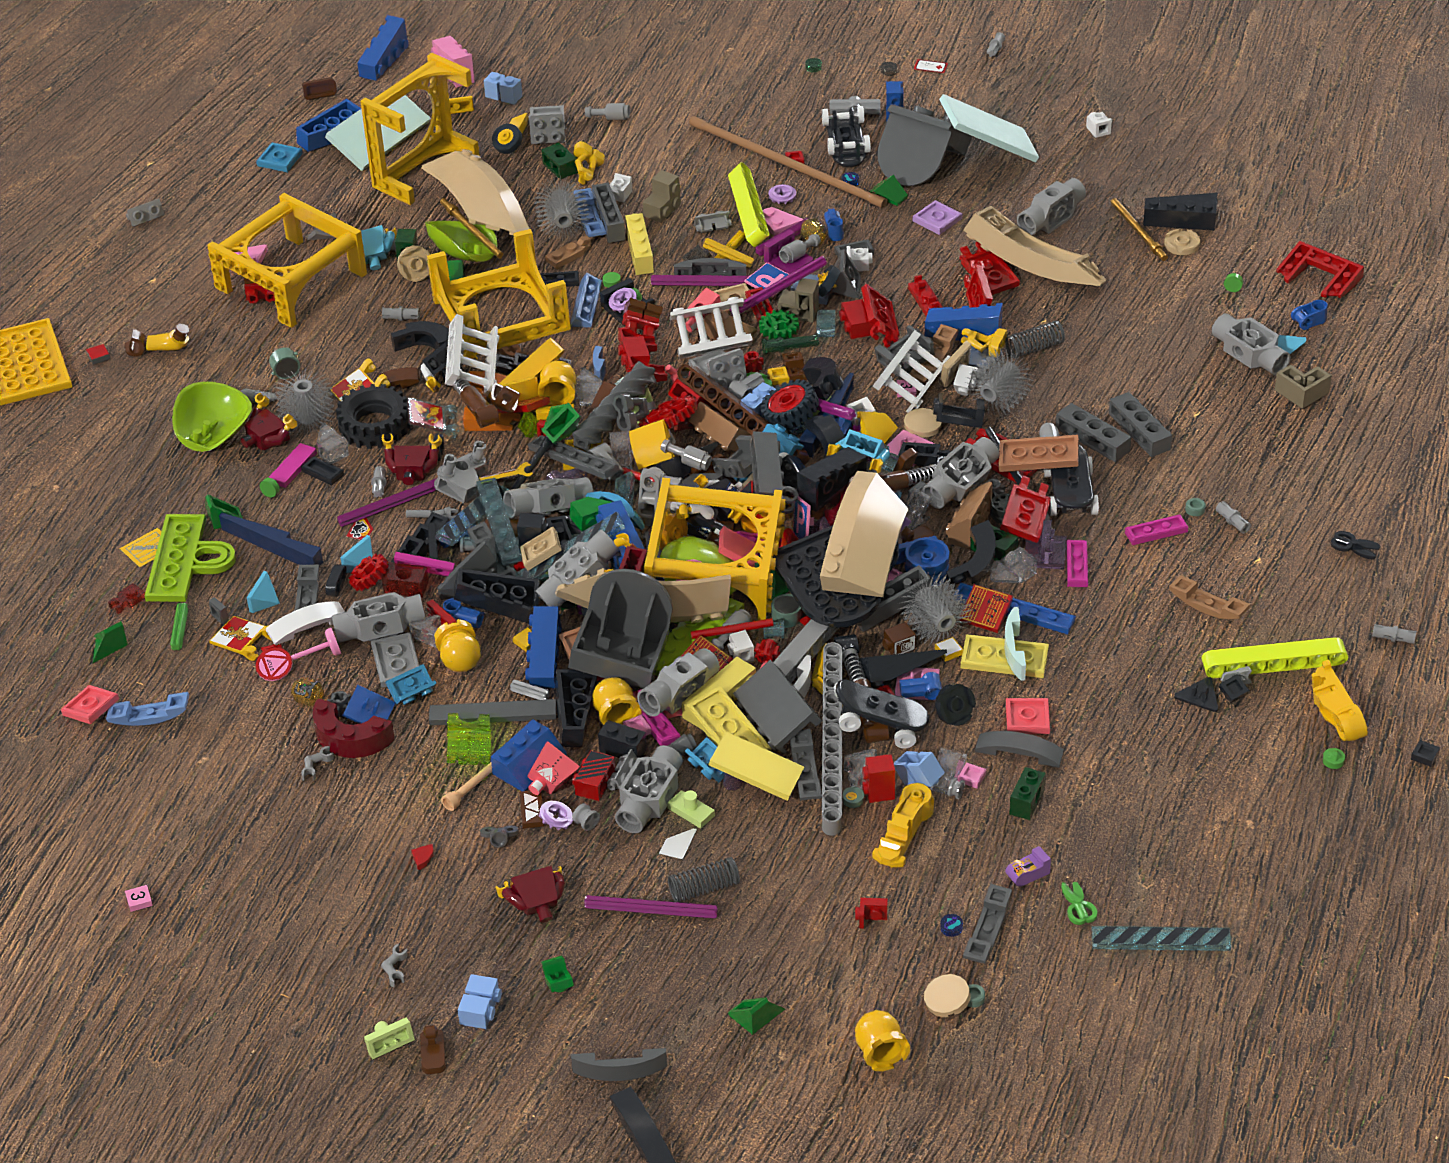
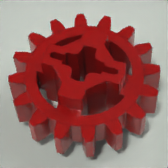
M374 554L373 557L368 556V558L362 559L361 563L351 572L349 584L356 591H363L365 588L369 589L375 586L377 581L381 580L386 573V569L389 568V562L382 554Z

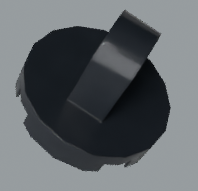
M951 683L946 685L936 697V713L941 721L949 725L960 726L967 723L973 716L971 715L973 708L976 707L975 696L972 690L963 684Z

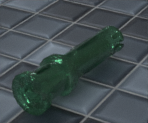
M818 335L785 339L778 336L777 339L770 340L763 338L761 341L762 351L764 355H767L769 352L778 351L783 353L785 349L818 346L819 340H816Z

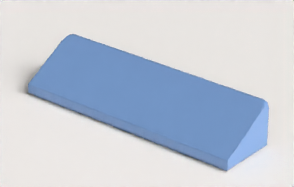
M588 273L584 275L580 281L570 326H592L602 280Z

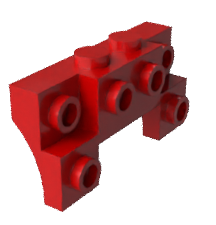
M630 327L618 328V340L620 343L618 345V355L621 356V364L625 366L626 372L632 371L634 365L640 361L647 367L655 368L654 377L657 382L667 381V373L664 370L665 366L649 363V353L657 352V344L654 341L655 337L638 334Z

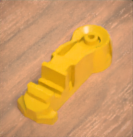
M1323 661L1322 666L1312 673L1315 705L1317 704L1323 718L1335 726L1343 741H1355L1366 737L1368 731L1361 710L1351 700L1333 671L1330 661Z
M912 783L904 787L899 797V803L892 813V821L888 820L885 838L881 837L879 848H875L872 852V857L880 864L890 866L891 868L904 867L906 863L904 854L921 822L929 819L934 812V797L926 785Z

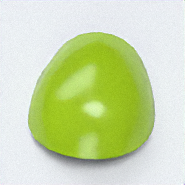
M460 221L425 222L428 236L434 244L454 258L482 262L494 256ZM473 224L497 247L496 235L492 229L485 228L486 225Z
M198 382L190 384L181 390L175 400L172 416L175 435L189 449L200 452L212 450L231 439L244 427L251 413L252 403L241 391L222 383Z
M684 536L669 542L663 548L660 558L683 561L695 559L702 563L710 564L734 562L720 554L719 546L714 542L694 536ZM664 578L665 581H676V579ZM730 587V594L737 589Z

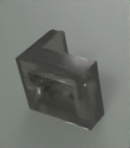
M698 244L686 253L682 259L687 261L711 258L712 255L706 248L702 249Z

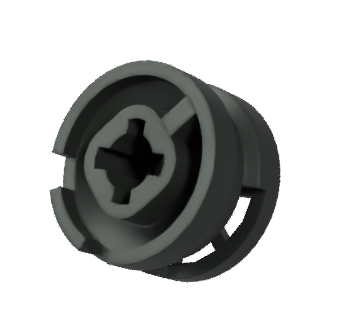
M999 494L992 499L991 517L998 523H1002L1010 494Z

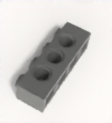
M609 182L592 185L594 204L600 221L603 222L607 242L625 240L624 221Z
M1130 392L1110 399L1109 415L1150 457L1171 450L1173 439L1171 432Z
M1070 403L1056 414V427L1059 431L1066 435H1078L1080 443L1108 459L1117 462L1130 452L1131 436L1073 403Z

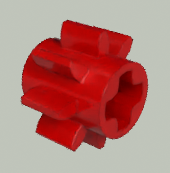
M749 351L744 355L746 373L762 370L764 358L759 357V353Z
M762 639L761 644L757 643L755 646V658L762 664L769 660L773 662L780 655V646H777L774 640Z

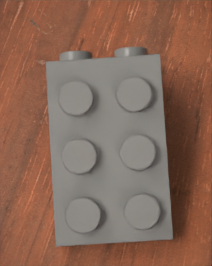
M564 105L530 107L531 144L565 142Z
M721 348L688 360L689 365L698 367L725 389L729 387L732 381H742L747 377L744 353L740 348L725 352Z

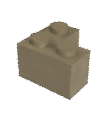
M663 170L652 178V194L643 201V216L660 223L681 204L679 176Z
M802 278L795 291L783 290L778 301V312L780 309L783 312L789 311V314L794 313L795 318H798L799 321L813 323L819 310V280Z
M1289 365L1277 372L1275 391L1303 409L1329 393L1332 375L1318 366L1304 374L1292 365Z

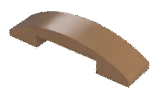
M941 324L934 334V357L941 362L949 354L956 339L958 329ZM928 361L921 364L933 374L937 370ZM914 368L910 372V375L920 382L927 383L929 381Z
M1182 575L1169 586V590L1183 602L1213 617L1239 619L1250 608L1249 603L1232 597L1227 601L1198 589V582Z

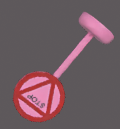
M332 628L325 630L327 642L292 656L282 648L275 647L265 650L257 658L255 664L257 673L264 680L277 681L288 675L293 665L292 661L329 646L333 655H340L341 651Z

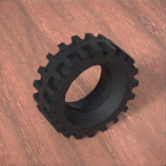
M370 384V387L365 388L362 385L359 386L360 390L355 391L352 389L349 396L344 394L342 396L343 401H338L336 414L339 432L343 440L347 439L350 445L356 443L358 448H361L362 445L366 446L367 449H371L372 446H378V449L382 448L383 434L385 441L391 440L390 433L393 435L394 440L400 441L402 439L401 434L406 435L408 433L407 428L411 426L407 397L403 396L401 390L396 392L393 386L386 388V384H381L380 387ZM371 413H384L390 416V418L377 423L358 422L361 417Z

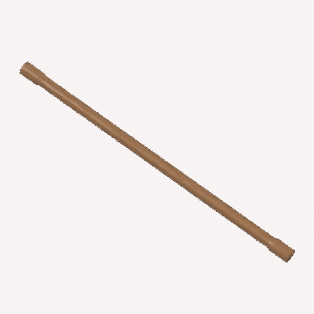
M696 116L690 118L689 124L695 128L707 131L853 194L880 208H884L887 204V199L882 196L865 191L707 123V121Z

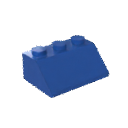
M532 719L490 757L492 774L520 791H528L529 785L533 782L528 778V774L547 741L566 756L567 752L548 727Z

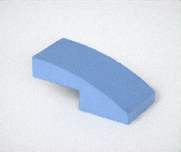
M595 346L593 351L594 378L597 385L602 384L606 374L602 346Z

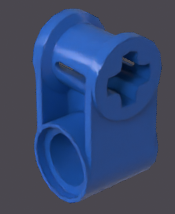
M1314 300L1311 303L1298 306L1291 312V318L1299 323V327L1302 330L1323 324L1327 319L1328 304L1323 300Z

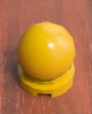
M552 361L546 364L540 373V383L538 384L539 397H550V403L546 406L571 404L575 397L577 380L575 370L570 364L563 361Z
M457 619V623L448 625L446 622L437 629L434 634L435 645L438 651H440V658L443 664L454 672H467L474 668L481 654L480 645L475 638L476 634L472 625L465 620Z
M617 677L605 678L596 685L592 695L593 705L599 712V718L603 725L607 720L623 725L624 721L641 715L642 711L638 700L634 697L632 688L625 680Z
M874 1010L865 1013L857 1022L855 1027L856 1043L863 1051L866 1064L871 1066L874 1071L893 1069L894 1063L898 1062L901 1058L903 1061L907 1059L910 1053V1045L905 1035L901 1033L898 1021L889 1012Z

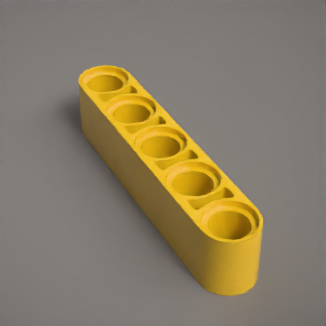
M549 338L499 384L505 385L529 377L538 378L544 366L552 361H557L565 350L553 338Z

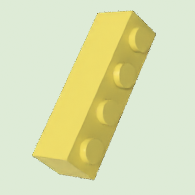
M643 213L625 215L626 234L636 275L654 273L653 255Z
M739 657L734 658L682 702V718L701 729L686 710V705L718 686L723 688L733 702L738 700L733 693L756 673V667Z

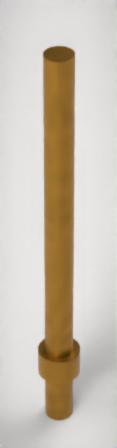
M446 198L440 200L446 211L460 221L497 258L503 257V252L473 224L468 223L469 220L459 212L457 206L453 203L451 204Z
M1113 198L1111 204L1149 245L1151 252L1154 255H1158L1162 261H1166L1168 256L1163 251L1162 246L1149 236L1116 198Z

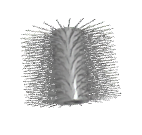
M559 183L558 189L556 186V190H551L547 187L553 192L551 196L543 193L542 195L548 198L539 196L540 199H545V201L535 202V204L545 203L543 206H535L536 209L540 207L546 208L544 210L539 209L535 213L547 212L544 215H539L538 218L547 216L546 219H543L547 221L552 217L550 221L545 223L546 225L552 224L545 229L547 230L552 226L556 229V226L560 228L558 234L559 231L561 232V228L564 229V234L565 228L568 234L567 227H572L576 230L572 226L574 224L572 222H577V219L581 221V218H577L578 216L589 215V213L578 214L581 211L589 210L588 208L578 210L579 207H587L588 205H576L580 202H587L586 199L575 201L578 198L584 197V195L574 197L582 193L581 190L571 195L574 191L568 193L571 189L569 188L566 192L567 187L565 188V186H562L561 190Z
M1002 351V361L999 360V356L996 357V360L992 359L995 358L993 356L991 360L988 358L989 356H986L987 361L981 360L982 368L980 364H977L978 369H973V371L977 372L973 374L974 377L976 375L979 379H971V381L975 380L978 383L977 386L981 388L969 390L980 391V393L975 395H982L980 397H983L985 401L991 402V404L995 401L997 403L995 405L997 406L996 408L999 406L998 403L1004 402L1008 406L1006 408L1009 409L1007 400L1013 403L1010 404V407L1015 408V401L1012 397L1016 401L1018 399L1023 400V392L1017 389L1021 388L1022 390L1031 391L1028 387L1026 389L1025 386L1024 388L1022 386L1026 384V381L1024 383L1022 380L1031 379L1024 378V376L1020 377L1021 370L1018 369L1019 367L1014 362H1009L1008 356L1005 363Z
M303 371L302 380H299L297 377L298 381L293 380L295 382L293 384L287 381L291 384L289 387V384H286V387L274 388L287 391V393H282L281 391L275 393L280 395L276 399H282L281 396L286 397V399L279 400V404H276L280 406L282 402L286 403L277 410L282 412L278 417L282 416L283 413L285 415L292 414L295 420L300 422L297 427L302 423L301 427L305 424L306 428L307 424L310 425L311 423V425H314L312 423L317 421L318 418L327 416V413L321 410L325 411V408L330 410L326 405H333L330 404L333 400L329 401V403L327 401L331 399L329 397L333 394L327 391L328 388L332 389V387H326L327 383H324V387L321 385L324 382L323 380L321 382L318 381V385L315 384L317 383L315 380L313 383L311 382L312 379L308 380L309 377H307V380H303Z
M937 578L935 587L932 588V580L929 587H927L926 583V587L922 586V589L916 592V596L911 597L915 599L905 601L914 604L912 606L909 605V607L906 605V607L904 606L900 609L908 608V614H913L910 618L908 616V625H911L910 621L914 618L913 627L917 623L919 624L916 629L917 631L922 627L924 628L923 632H921L922 635L925 633V630L929 631L926 639L929 638L930 633L934 632L936 635V630L938 629V640L943 632L944 641V632L947 631L948 636V630L951 631L950 629L953 628L956 622L961 623V621H956L958 619L955 618H965L956 615L961 614V612L965 614L969 610H959L960 606L958 605H960V601L962 603V600L959 599H962L963 595H957L959 589L953 590L955 584H951L953 587L948 591L949 583L944 587L939 584L940 586L938 587L937 582L939 578Z

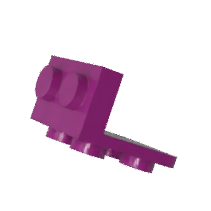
M790 229L764 244V262L788 274L812 262L813 258L805 254L791 263H784L780 259L779 251L781 248L795 240V232Z

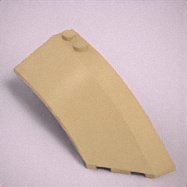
M467 149L454 151L422 165L421 169L438 179L455 196L469 218L468 223L486 225L485 228L500 231V228L509 231L510 235L529 229L521 207L504 179L495 169L483 161L480 156L472 154V151Z
M992 206L976 212L963 230L971 240L978 241L984 250L991 251L1003 260L1038 276L1060 282L1101 286L1106 282L1104 276L1098 274L1100 270L1095 263L1089 262L1090 256L1088 253L1081 255L1070 252L1036 238L1018 227Z
M857 471L844 494L831 531L820 573L822 590L883 597L895 547L909 510L877 473Z
M602 568L597 570V575L593 577L584 575L574 579L575 584H561L557 586L555 594L557 597L588 609L593 585L606 572ZM731 575L686 581H658L667 590L672 600L673 610L670 622L691 621V623H699L703 619L708 618L720 620L728 611Z

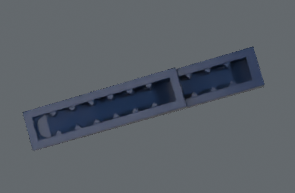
M849 373L846 376L841 389L836 390L828 402L846 406L854 389V373ZM822 411L818 413V415H822L824 417L830 415L834 419L839 418L838 416H834ZM806 429L799 438V443L804 446L803 449L807 451L809 457L813 458L820 440L811 431Z
M222 512L219 515L221 528L227 533L298 565H319L320 567L323 563L320 547L291 539L290 532Z

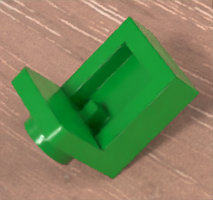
M563 956L542 961L545 982L551 992H563L569 987L574 986Z

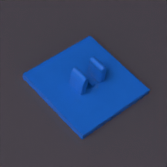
M357 685L343 716L359 724L368 721L372 716L388 720L396 702Z

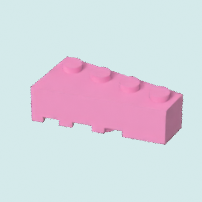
M451 36L432 40L433 47H431V53L470 69L471 81L475 83L472 54L468 53L466 49H462V46ZM449 80L450 82H453L456 88L463 86L452 80Z

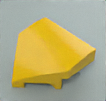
M857 412V418L860 419L861 426L859 433L880 439L884 444L898 428L886 413Z

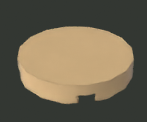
M1175 229L1166 234L1164 246L1173 254L1189 255L1198 251L1200 237L1192 230L1182 231V229Z
M413 245L406 247L398 257L397 267L399 273L409 281L418 282L424 280L429 276L427 255L431 254L421 246Z
M918 408L905 415L904 427L911 434L927 438L939 432V429L942 428V422L936 421V415H933L932 409Z
M953 974L935 978L924 991V1000L928 1010L940 1017H949L948 1015L953 1013L954 1015L961 1013L967 1007L971 998L967 982L960 976Z

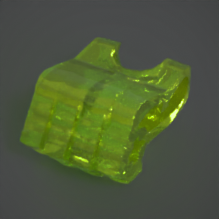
M448 713L446 763L452 764L458 760L459 765H466L467 763L469 765H478L479 761L484 765L489 764L491 753L489 714H479V718L476 721L466 722L459 718L458 713Z

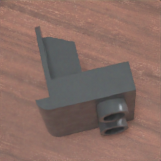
M893 104L889 106L887 111L890 112L878 146V162L887 178L894 175L902 186H916L929 180L938 171L946 150L966 155L972 136L955 129L948 115H945L944 120L933 117L934 112L923 107L915 106L912 111Z
M616 569L601 575L593 585L588 610L571 649L568 668L603 678L617 677L625 680L631 688L644 689L651 684L667 643L673 610L672 600L663 585L653 577L631 569Z

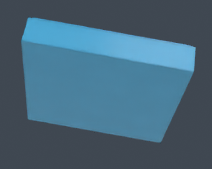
M272 142L258 158L256 164L259 167L288 172L303 154L302 148Z

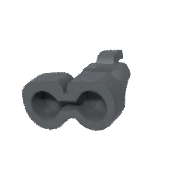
M627 393L616 395L613 399V406L619 415L617 417V425L621 431L635 429L637 421L645 418L649 414V410L656 409L654 401L647 402L646 398H634ZM634 406H639L637 413L632 412Z

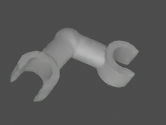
M329 746L321 748L319 753L308 755L304 758L305 768L301 772L303 781H305L306 775H312L313 781L316 779L313 763L319 761L330 762L334 759L333 753H330Z
M399 944L393 947L392 954L381 965L382 969L389 976L390 985L394 988V979H400L404 983V975L401 971H396L393 965L397 961L405 960L408 955L407 949L402 953H398Z

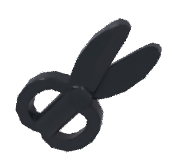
M1346 531L1336 532L1334 538L1331 539V547L1335 550L1342 552L1352 550L1357 555L1366 559L1374 560L1376 558V554L1367 549H1380L1378 543L1366 539H1356L1352 533Z

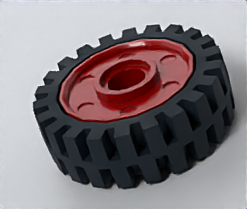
M796 379L795 382L790 380L788 384L786 382L782 383L781 387L779 385L776 386L775 391L771 390L769 392L770 395L764 397L765 400H762L761 412L765 420L772 425L780 424L787 430L788 427L793 429L794 425L800 426L802 421L805 423L808 420L807 417L811 418L813 416L812 412L817 411L816 407L819 406V399L809 382Z

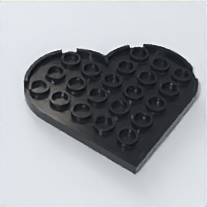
M833 525L778 548L777 555H773V558H776L775 570L804 613L813 621L830 627H849L868 619L877 610L882 597L822 590L820 573ZM898 541L889 572L894 568L899 558Z

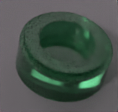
M818 58L807 59L805 61V69L809 72H818L822 69V61Z

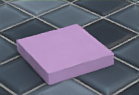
M935 200L913 215L912 221L940 235L962 219V213Z

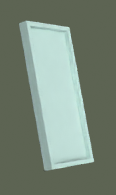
M943 94L939 99L955 129L1033 162L1038 160L1039 156L1024 128Z
M406 95L387 107L404 115L406 130L399 133L381 124L385 154L430 122L431 118ZM360 109L326 133L325 138L363 171L369 167L362 110Z

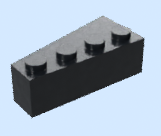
M1218 192L1145 198L1143 226L1215 231Z
M847 447L798 471V496L811 506V510L817 512L847 488L850 478L855 476L857 471H867V456Z
M458 568L454 584V600L529 624V616L533 614L534 606H539V596L535 592L539 588V579Z
M574 669L556 670L555 695L562 747L583 746L593 703L592 695L597 685L596 675Z

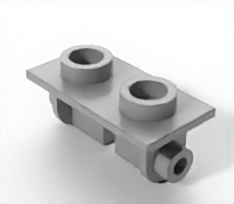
M158 198L128 209L126 217L128 221L130 220L133 227L165 214Z
M717 211L712 214L695 216L694 227L700 233L713 231L712 225H715L716 230L728 229L732 225L729 219L730 212Z
M630 749L628 754L620 757L614 769L616 772H613L607 780L608 789H619L636 762L637 757L632 749Z

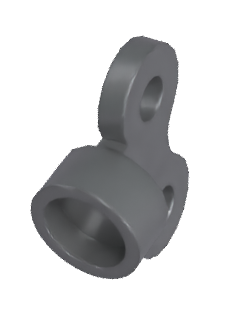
M512 825L503 828L488 826L480 829V835L485 838L490 837L491 845L497 848L506 845L508 836L511 837L518 834V827Z

